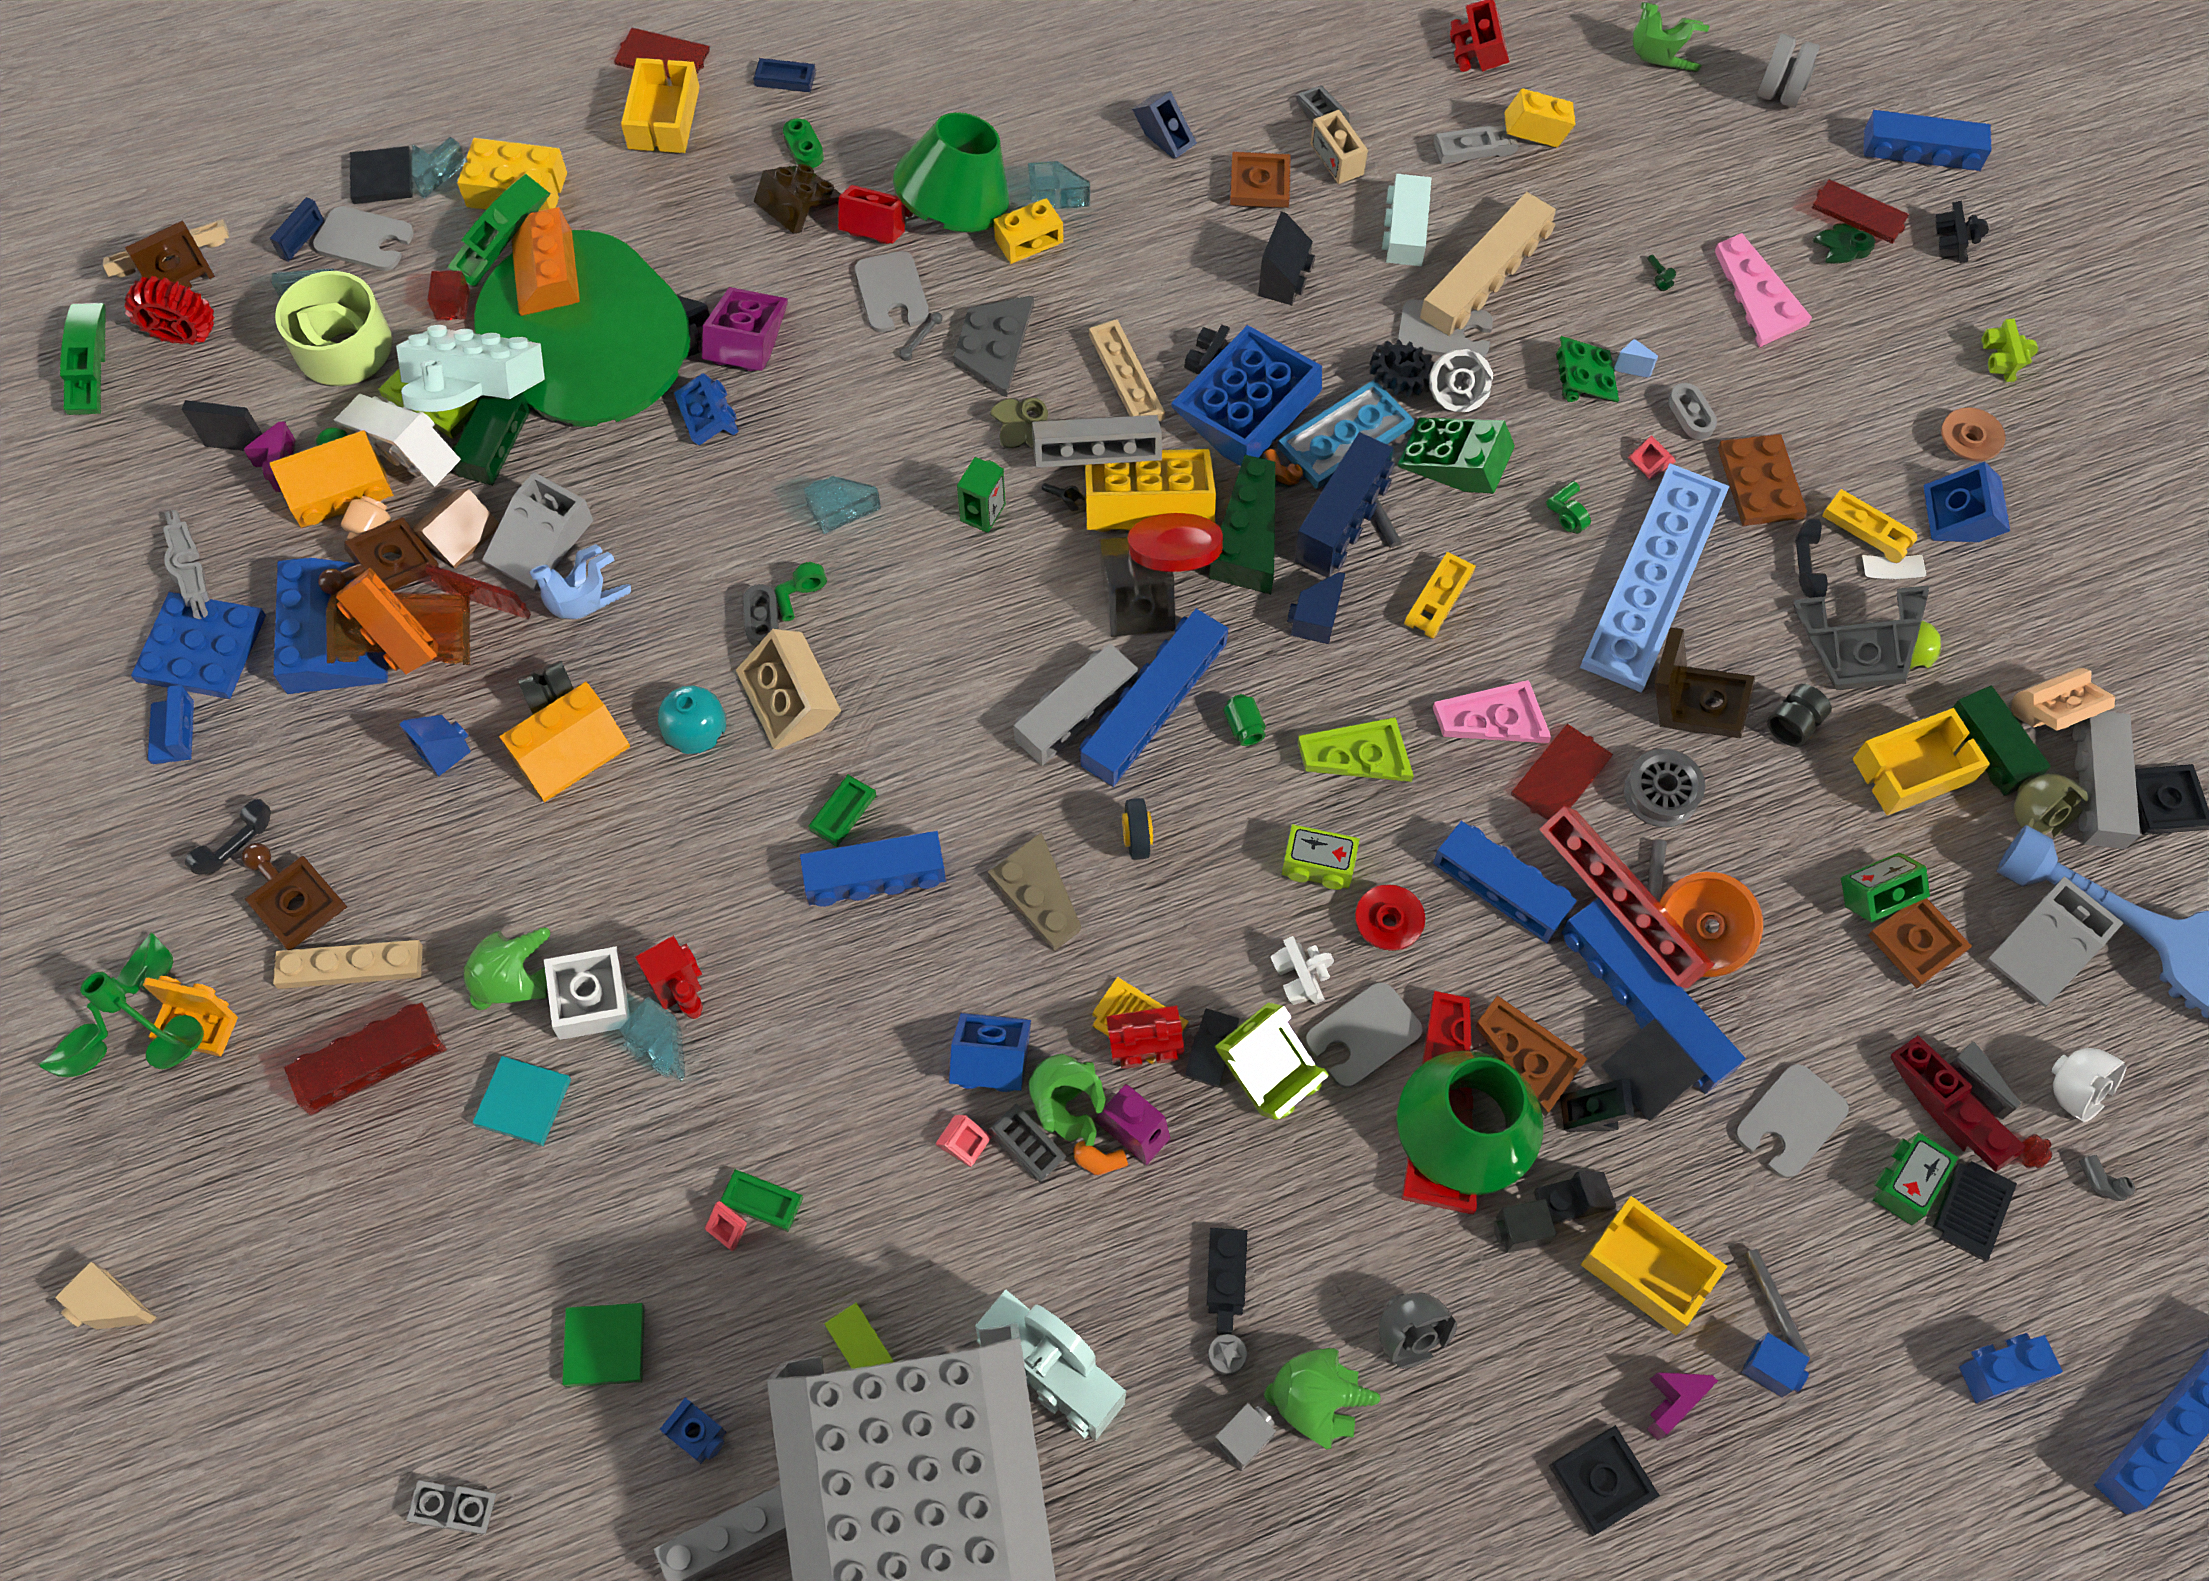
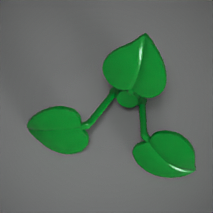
M150 933L120 972L117 980L114 977L110 978L105 972L93 973L85 979L80 991L90 1001L87 1008L92 1011L96 1024H84L72 1031L47 1059L39 1063L42 1069L59 1077H75L94 1068L107 1052V1045L102 1040L108 1036V1031L100 1011L115 1013L121 1008L158 1036L149 1044L146 1050V1060L154 1068H171L185 1060L192 1054L193 1050L198 1048L203 1040L204 1030L201 1023L194 1017L189 1015L176 1016L168 1022L162 1031L126 1003V993L136 994L139 989L147 990L143 986L146 978L158 980L160 976H167L173 966L171 952L153 933Z

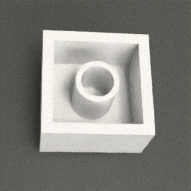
M617 947L544 959L552 1028L559 1040L632 1027L623 962Z

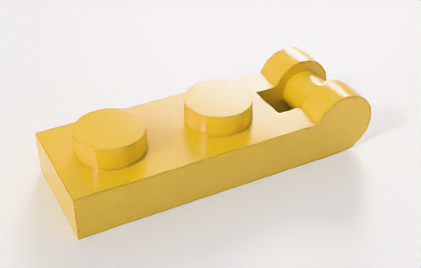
M1840 489L1822 515V517L1884 552L1885 557L1893 563L1901 562L1907 554L1906 549L1911 548L1917 540V534L1912 529Z
M1446 552L1410 610L1404 625L1412 629L1417 627L1425 631L1424 635L1434 639L1473 575L1476 565ZM1424 610L1434 615L1431 620L1422 616Z

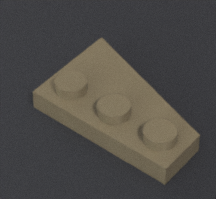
M1042 832L988 872L989 879L1053 951H1056L1081 931V924Z

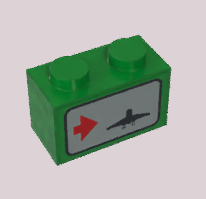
M977 457L973 458L957 484L961 522L989 533L1006 505L1004 468L999 467V465L990 460L984 461Z
M1900 852L1841 877L1845 907L1869 922L1876 921L1930 897L1926 866Z
M1919 1132L1908 1141L1902 1138L1891 1154V1157L1896 1160L1891 1169L1885 1167L1876 1179L1874 1186L1879 1189L1872 1199L1910 1225H1914L1926 1216L1959 1158Z

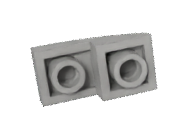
M418 1480L406 1521L486 1535L497 1493Z

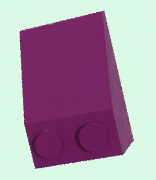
M729 287L703 325L702 359L712 361L717 365L730 364L740 366L748 371H762L771 357L788 304V298Z

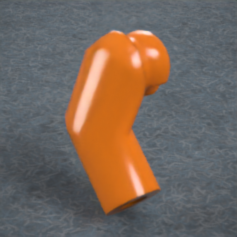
M1269 449L1263 452L1262 459L1275 462V481L1288 486L1299 482L1303 475V470L1298 464L1295 466L1290 464L1286 467L1281 464L1276 450Z
M1084 1140L1079 1141L1073 1148L1074 1159L1077 1164L1094 1175H1102L1128 1166L1123 1149L1104 1154L1093 1146H1086Z

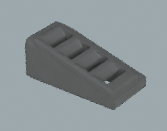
M1322 85L1296 95L1297 102L1312 124L1313 119L1336 110H1340L1350 124L1349 112Z
M1974 1041L1968 1044L1949 1063L1973 1086L1970 1093L2000 1119H2004L2021 1104Z
M1017 1103L987 1130L992 1138L1038 1182H1042L1067 1157ZM1015 1120L1019 1126L1008 1136L1004 1130ZM1026 1130L1030 1136L1018 1147L1014 1140ZM1035 1141L1039 1142L1041 1146L1028 1157L1024 1151ZM1047 1150L1052 1156L1038 1168L1034 1162Z

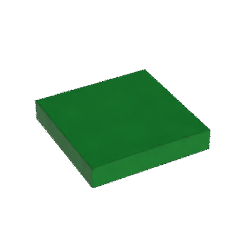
M643 1303L566 1307L562 1385L564 1387L642 1382L645 1305Z

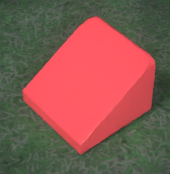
M1652 435L1628 457L1649 479L1667 469L1669 463L1673 464L1676 462L1674 457Z
M955 1115L937 1140L936 1145L969 1167H972L992 1136L966 1115Z

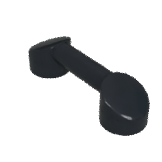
M1810 518L1806 519L1795 540L1799 584L1803 593L1808 598L1824 597L1827 593V576L1824 573H1813L1810 544L1817 545L1820 541L1822 526L1820 519Z
M261 799L250 801L240 813L241 820L247 825L215 852L207 846H199L192 850L185 859L186 867L198 875L214 873L221 869L226 860L255 835L262 834L270 821V807Z

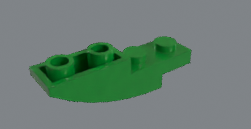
M524 174L505 190L473 224L461 240L465 244L447 267L469 285L476 287L528 215L538 212L551 193L529 175Z
M104 303L71 304L66 317L61 346L60 377L64 380V411L67 415L101 414V362H105L106 306Z

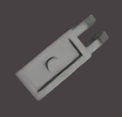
M1506 125L1496 127L1484 126L1439 133L1434 135L1433 140L1440 164L1497 155L1505 157L1506 155H1512L1519 149L1517 141L1510 139L1512 135L1507 134Z

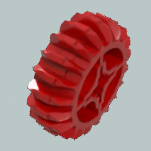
M151 276L150 279L142 277L140 281H135L133 286H130L125 297V314L130 317V322L139 325L140 331L148 332L150 337L155 336L161 342L165 340L170 343L194 345L196 342H204L212 331L215 317L213 316L214 310L209 306L210 302L201 299L200 293L191 291L190 286H182L178 281L176 283L171 282L166 277L162 280L156 276Z

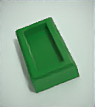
M847 774L808 825L809 831L838 847L877 796L876 790Z
M735 1169L720 1202L737 1213L789 1232L804 1198L801 1194Z

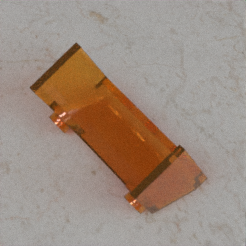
M338 593L331 594L326 608L327 663H335L336 657L341 662L359 661V656L365 655L366 652H385L378 643L373 646L365 639L360 632V629L363 627L354 617L349 620L336 605L340 602L336 598ZM393 593L438 643L437 656L442 657L444 663L463 662V665H470V597L453 594Z

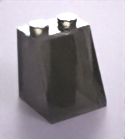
M1128 537L1099 540L1100 564L1111 637L1175 631L1173 572L1149 569L1135 562L1128 552Z

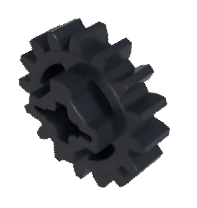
M1396 340L1395 345L1385 341L1384 347L1378 345L1376 351L1373 352L1369 363L1371 366L1369 373L1375 375L1373 380L1375 383L1383 382L1382 389L1387 390L1390 388L1393 390L1394 395L1401 391L1404 392L1406 397H1410L1411 392L1420 396L1423 390L1428 392L1430 389L1429 375L1435 362H1430L1431 354L1424 355L1422 353L1423 347L1416 348L1410 341L1407 345H1403L1400 340Z

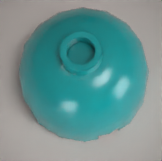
M695 685L682 686L670 692L663 699L658 710V727L666 744L670 747L673 746L685 754L702 753L713 748L718 743L717 739L721 736L722 731L724 734L726 730V714L717 696L708 689Z

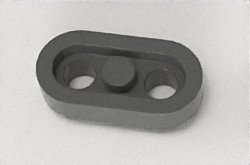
M758 584L748 588L743 596L744 627L748 641L752 645L758 646L772 629H779L777 599L773 589L767 585ZM759 603H766L763 607H756ZM761 631H768L764 635H758Z

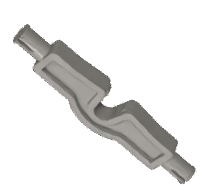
M171 510L174 519H172L170 512L167 511L165 519L168 526L163 527L168 545L164 556L166 569L170 578L179 585L185 605L187 607L191 606L194 618L201 619L199 609L203 618L208 615L205 602L210 600L206 589L205 572L201 563H190L197 560L200 555L191 538L186 522H181L179 513L176 510Z

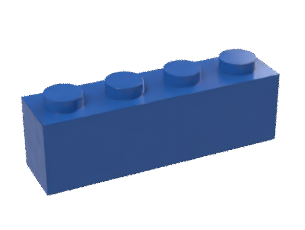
M1873 110L1864 129L1865 157L1981 171L1991 152V124Z
M1462 820L1437 850L1433 864L1545 943L1550 941L1577 902L1565 887L1553 884L1544 878L1536 867L1524 864L1515 858L1507 847L1496 845L1486 838L1479 828L1467 825Z
M938 831L800 854L805 893L809 906L825 907L845 899L859 901L879 893L894 895L908 888L920 887L928 889L936 887L939 883L946 882Z

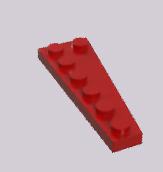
M1434 991L1422 1065L1428 1060L1444 1053L1470 1051V998ZM1458 1088L1448 1092L1449 1103L1453 1113L1462 1124L1473 1130L1472 1089ZM1407 1158L1401 1200L1474 1215L1477 1207L1476 1194H1462L1458 1190L1448 1188L1440 1183L1438 1185L1426 1178Z

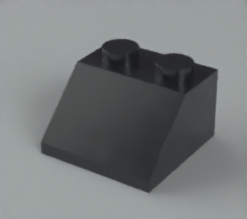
M1282 211L1262 256L1258 296L1292 306L1296 295H1302L1307 279L1304 275L1305 272L1311 273L1315 255L1311 254L1313 241L1287 213Z

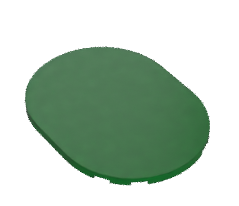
M572 230L580 302L521 316L518 311L512 252L494 269L483 285L476 303L474 326L476 334L498 333L501 338L525 337L528 342L541 343L545 380L522 392L528 405L543 417L554 422L571 423L573 426L593 427L597 426L598 423L612 420L619 422L632 417L652 405L671 387L679 375L678 370L683 360L688 355L690 345L689 325L685 309L676 293L628 244L602 232Z

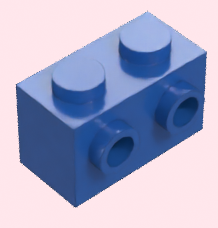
M2024 1333L2005 1340L2008 1346L2006 1348L1996 1351L1994 1345L1991 1344L1972 1351L1971 1354L1974 1359L1960 1365L1959 1369L1975 1403L1977 1404L2045 1381L2062 1373V1368L2046 1336L2042 1335L2030 1339L2028 1333Z

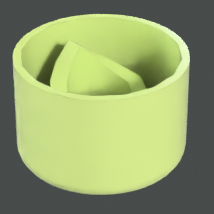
M324 271L309 275L289 287L278 302L275 312L277 328L298 367L306 376L318 383L330 386H347L359 383L375 374L389 357L392 347L390 328L371 288L362 279L353 274L341 271ZM356 333L338 344L329 341L338 334Z

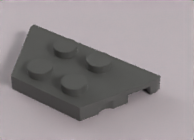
M1026 296L968 308L956 346L954 363L963 370L973 373L974 377L982 383L987 381L998 388V393L1004 397H1007L1033 310L1034 297Z

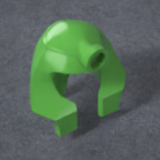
M1642 2L1640 7L1643 9L1641 18L1633 32L1635 53L1642 60L1651 64L1694 72L1699 71L1702 67L1701 64L1675 57V54L1690 39L1693 30L1708 32L1710 26L1703 24L1700 20L1683 17L1673 28L1662 30V17L1660 11H1657L1659 5Z
M539 928L532 933L529 932L526 935L508 940L501 931H496L488 935L477 945L466 965H464L463 975L465 986L471 994L470 1002L473 1008L485 1010L492 1003H510L531 999H545L547 997L546 991L548 989L545 967L530 976L525 971L523 963L526 957H529L531 953L539 948V945H542L551 934L548 928Z
M1063 1053L1046 1058L1037 1065L1029 1080L1031 1100L1044 1130L1053 1133L1055 1130L1070 1142L1082 1137L1086 1146H1094L1097 1132L1092 1118L1087 1114L1073 1116L1065 1109L1068 1102L1077 1098L1084 1091L1091 1097L1097 1114L1102 1113L1106 1098L1102 1082L1095 1074L1094 1063L1084 1062L1081 1064Z
M1335 1348L1313 1350L1286 1362L1278 1372L1274 1382L1269 1384L1264 1391L1265 1400L1269 1405L1277 1407L1281 1416L1288 1423L1325 1449H1332V1442L1335 1438L1354 1437L1355 1417L1334 1414L1336 1409L1342 1406H1374L1381 1400L1380 1394L1358 1386V1371L1348 1370L1339 1363V1351Z

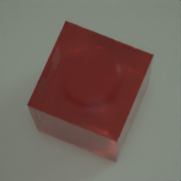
M431 271L427 301L435 319H466L470 289L463 272Z

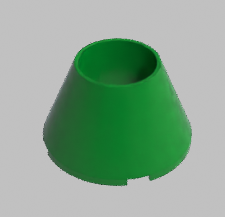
M953 112L941 116L899 160L895 167L893 185L902 203L911 212L925 221L929 217L945 223L943 227L945 229L960 232L986 230L994 226V219L1005 214L1008 209L1009 192L1000 138L997 131L988 122L977 116L961 112Z
M1453 1051L1441 1054L1425 1062L1411 1075L1405 1084L1396 1114L1400 1142L1413 1165L1435 1184L1438 1185L1440 1183L1448 1188L1458 1190L1462 1194H1488L1514 1184L1534 1163L1543 1140L1542 1110L1535 1092L1529 1083L1516 1069L1506 1062L1481 1052ZM1458 1088H1474L1490 1095L1502 1109L1506 1123L1505 1131L1485 1134L1466 1127L1453 1113L1449 1103L1448 1092Z

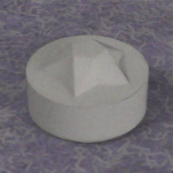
M1224 1334L1215 1338L1208 1352V1360L1211 1367L1221 1375H1234L1243 1368L1247 1358V1350L1242 1340L1230 1334Z

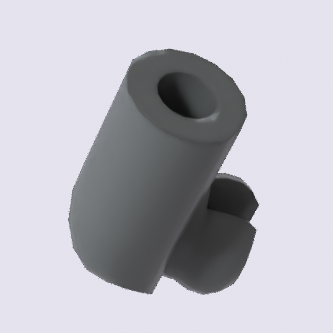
M2097 1155L2079 1160L2091 1188L2096 1193L2114 1201H2125L2128 1196L2134 1194L2135 1185L2128 1177L2116 1179L2106 1175Z

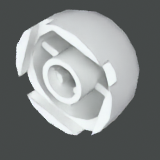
M1468 349L1452 350L1442 355L1433 364L1429 375V388L1434 399L1443 408L1454 412H1469L1480 407L1489 397L1493 372L1488 361L1479 353Z
M2095 1048L2078 1050L2069 1057L2062 1055L2052 1068V1073L2056 1075L2053 1082L2056 1100L2068 1113L2085 1123L2103 1109L2104 1105L2100 1102L2106 1095L2113 1096L2126 1072L2125 1062L2114 1055Z

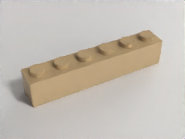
M1526 192L1428 294L1423 301L1420 318L1448 336L1457 328L1463 329L1470 319V313L1474 309L1479 311L1486 303L1488 295L1491 292L1496 293L1501 288L1505 277L1508 274L1513 275L1517 271L1522 259L1525 256L1530 257L1534 253L1539 241L1550 236L1555 227L1553 219L1556 209Z

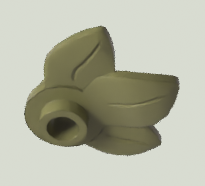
M1008 398L997 403L992 408L990 415L1003 423L999 435L1001 445L1006 448H1016L1026 442L1033 449L1032 422L1046 421L1048 417L1047 407L1040 399L1027 398L1020 402ZM1027 411L1035 412L1037 417H1029Z

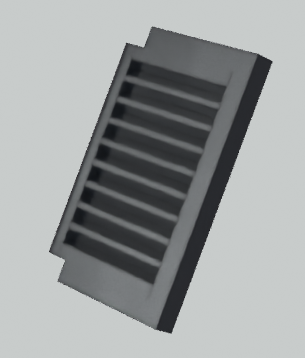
M1973 1161L1969 1162L1968 1166L1957 1163L1933 1228L1942 1232L1941 1240L1987 1262L1990 1259L2017 1183Z

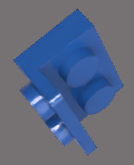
M702 373L674 392L690 437L697 445H701L723 429L732 435L739 432L735 423L737 419L736 414L726 401L727 391L720 381H714Z

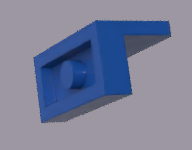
M182 685L169 686L167 701L153 702L151 704L148 760L151 764L191 760L194 700Z

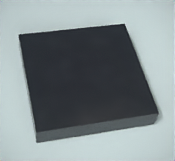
M409 146L350 152V198L353 204L413 198L412 152Z
M185 400L181 409L205 447L244 451L247 445L262 435L247 407Z
M2193 764L2135 769L2139 825L2143 835L2209 830V808Z
M1654 1018L1601 1064L1602 1068L1613 1080L1624 1079L1630 1081L1632 1102L1649 1121L1656 1118L1706 1075V1072L1657 1018Z
M1616 1425L1549 1464L1550 1469L1592 1537L1660 1496Z

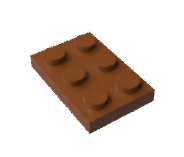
M1781 434L1720 441L1718 452L1742 526L1804 519L1807 509Z

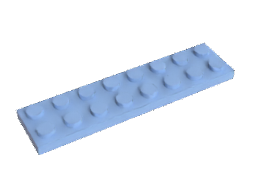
M1669 463L1580 668L1642 693L1727 494L1728 485Z

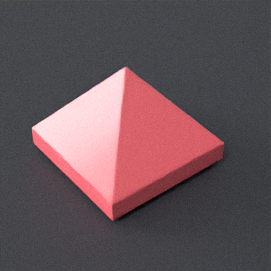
M718 1201L713 1208L705 1230L728 1249L734 1251L747 1222L739 1213Z

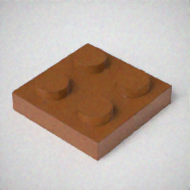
M1232 152L1230 205L1289 208L1291 154Z
M1928 898L1899 910L1868 934L1869 938L1916 989L1972 947Z

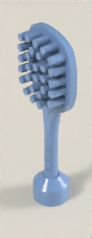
M2025 825L2007 848L1997 866L1996 872L2020 886L2040 883L2044 880L2056 885L2065 876L2121 920L2123 924L2151 944L2159 952L2162 961L2163 971L2159 975L2160 980L2165 983L2169 982L2172 985L2168 991L2169 995L2172 998H2178L2182 995L2186 999L2184 1004L2187 1008L2194 1009L2198 1007L2201 1009L2202 1016L2209 1019V911L2196 912L2188 918L2176 920L2141 908L2058 863L2053 839Z

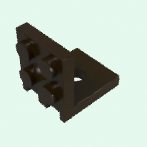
M1670 627L1655 679L1660 727L1741 738L1755 685V676L1687 667L1684 629ZM1714 697L1723 701L1717 707H1710L1705 704L1706 700Z

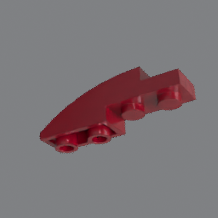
M1919 1035L1891 1054L1892 1062L1909 1089L1943 1131L1964 1152L1971 1149L1995 1173L2023 1153L2026 1146L1970 1094L1973 1086Z

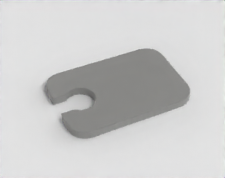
M340 206L334 208L329 213L313 241V246L320 255L388 271L398 265L402 255L400 252L393 250L383 251L380 249V245L387 239H396L402 244L409 245L414 231L412 226L405 221Z
M897 251L864 258L856 263V278L868 320L873 330L877 332L895 330L893 319L888 315L889 311L895 307H903L909 312L907 315L909 326L920 325L928 320V305L914 259L910 253Z
M1409 300L1404 304L1398 340L1403 345H1407L1410 341L1416 348L1423 347L1422 353L1442 356L1452 350L1468 349L1479 353L1484 358L1487 357L1490 341L1468 340L1464 335V331L1469 328H1477L1482 332L1491 333L1493 318L1489 312L1481 309L1476 311L1474 309L1470 313V319L1465 327L1461 330L1457 328L1448 336L1420 318L1423 300Z
M1376 983L1312 1027L1307 1033L1306 1045L1316 1059L1325 1053L1326 1048L1330 1044L1340 1043L1345 1045L1349 1050L1350 1058L1343 1064H1336L1327 1073L1339 1086L1351 1088L1420 1039L1423 1029L1419 1019L1390 985Z
M1799 1064L1791 1065L1736 1128L1735 1136L1737 1141L1751 1154L1760 1145V1139L1764 1134H1774L1779 1137L1783 1143V1152L1781 1155L1775 1156L1768 1163L1767 1167L1781 1178H1793L1804 1168L1846 1118L1849 1106L1843 1096L1810 1069Z

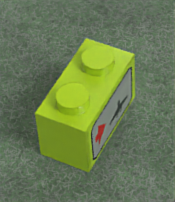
M1292 824L1281 875L1288 876L1296 882L1312 881L1322 883L1323 886L1329 889H1349L1360 838Z

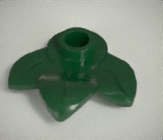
M1846 223L1834 224L1833 230H1823L1813 238L1814 243L1830 249L1825 263L1828 264L1848 263L1854 259L1865 258L1870 255L1875 247V238L1871 234L1860 231L1857 227Z

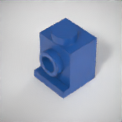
M686 1397L659 1429L700 1464L706 1458L711 1460L716 1456L724 1445L725 1440L722 1438L727 1433ZM694 1425H700V1434L696 1438H689L688 1432Z

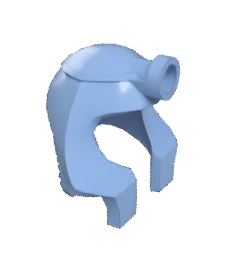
M597 544L576 553L575 565L565 579L556 570L550 569L548 565H541L532 569L530 575L539 584L540 596L546 608L560 619H580L609 605L610 602L628 595L631 592L630 584L601 592L603 577L600 569L614 561L612 554L606 552L591 559L588 563L587 578L586 560L602 553L601 547Z

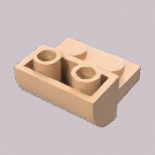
M2077 668L2018 692L2012 700L2011 712L2015 717L2033 728L2046 724L2058 731L2114 708L2115 696L2091 682V670Z

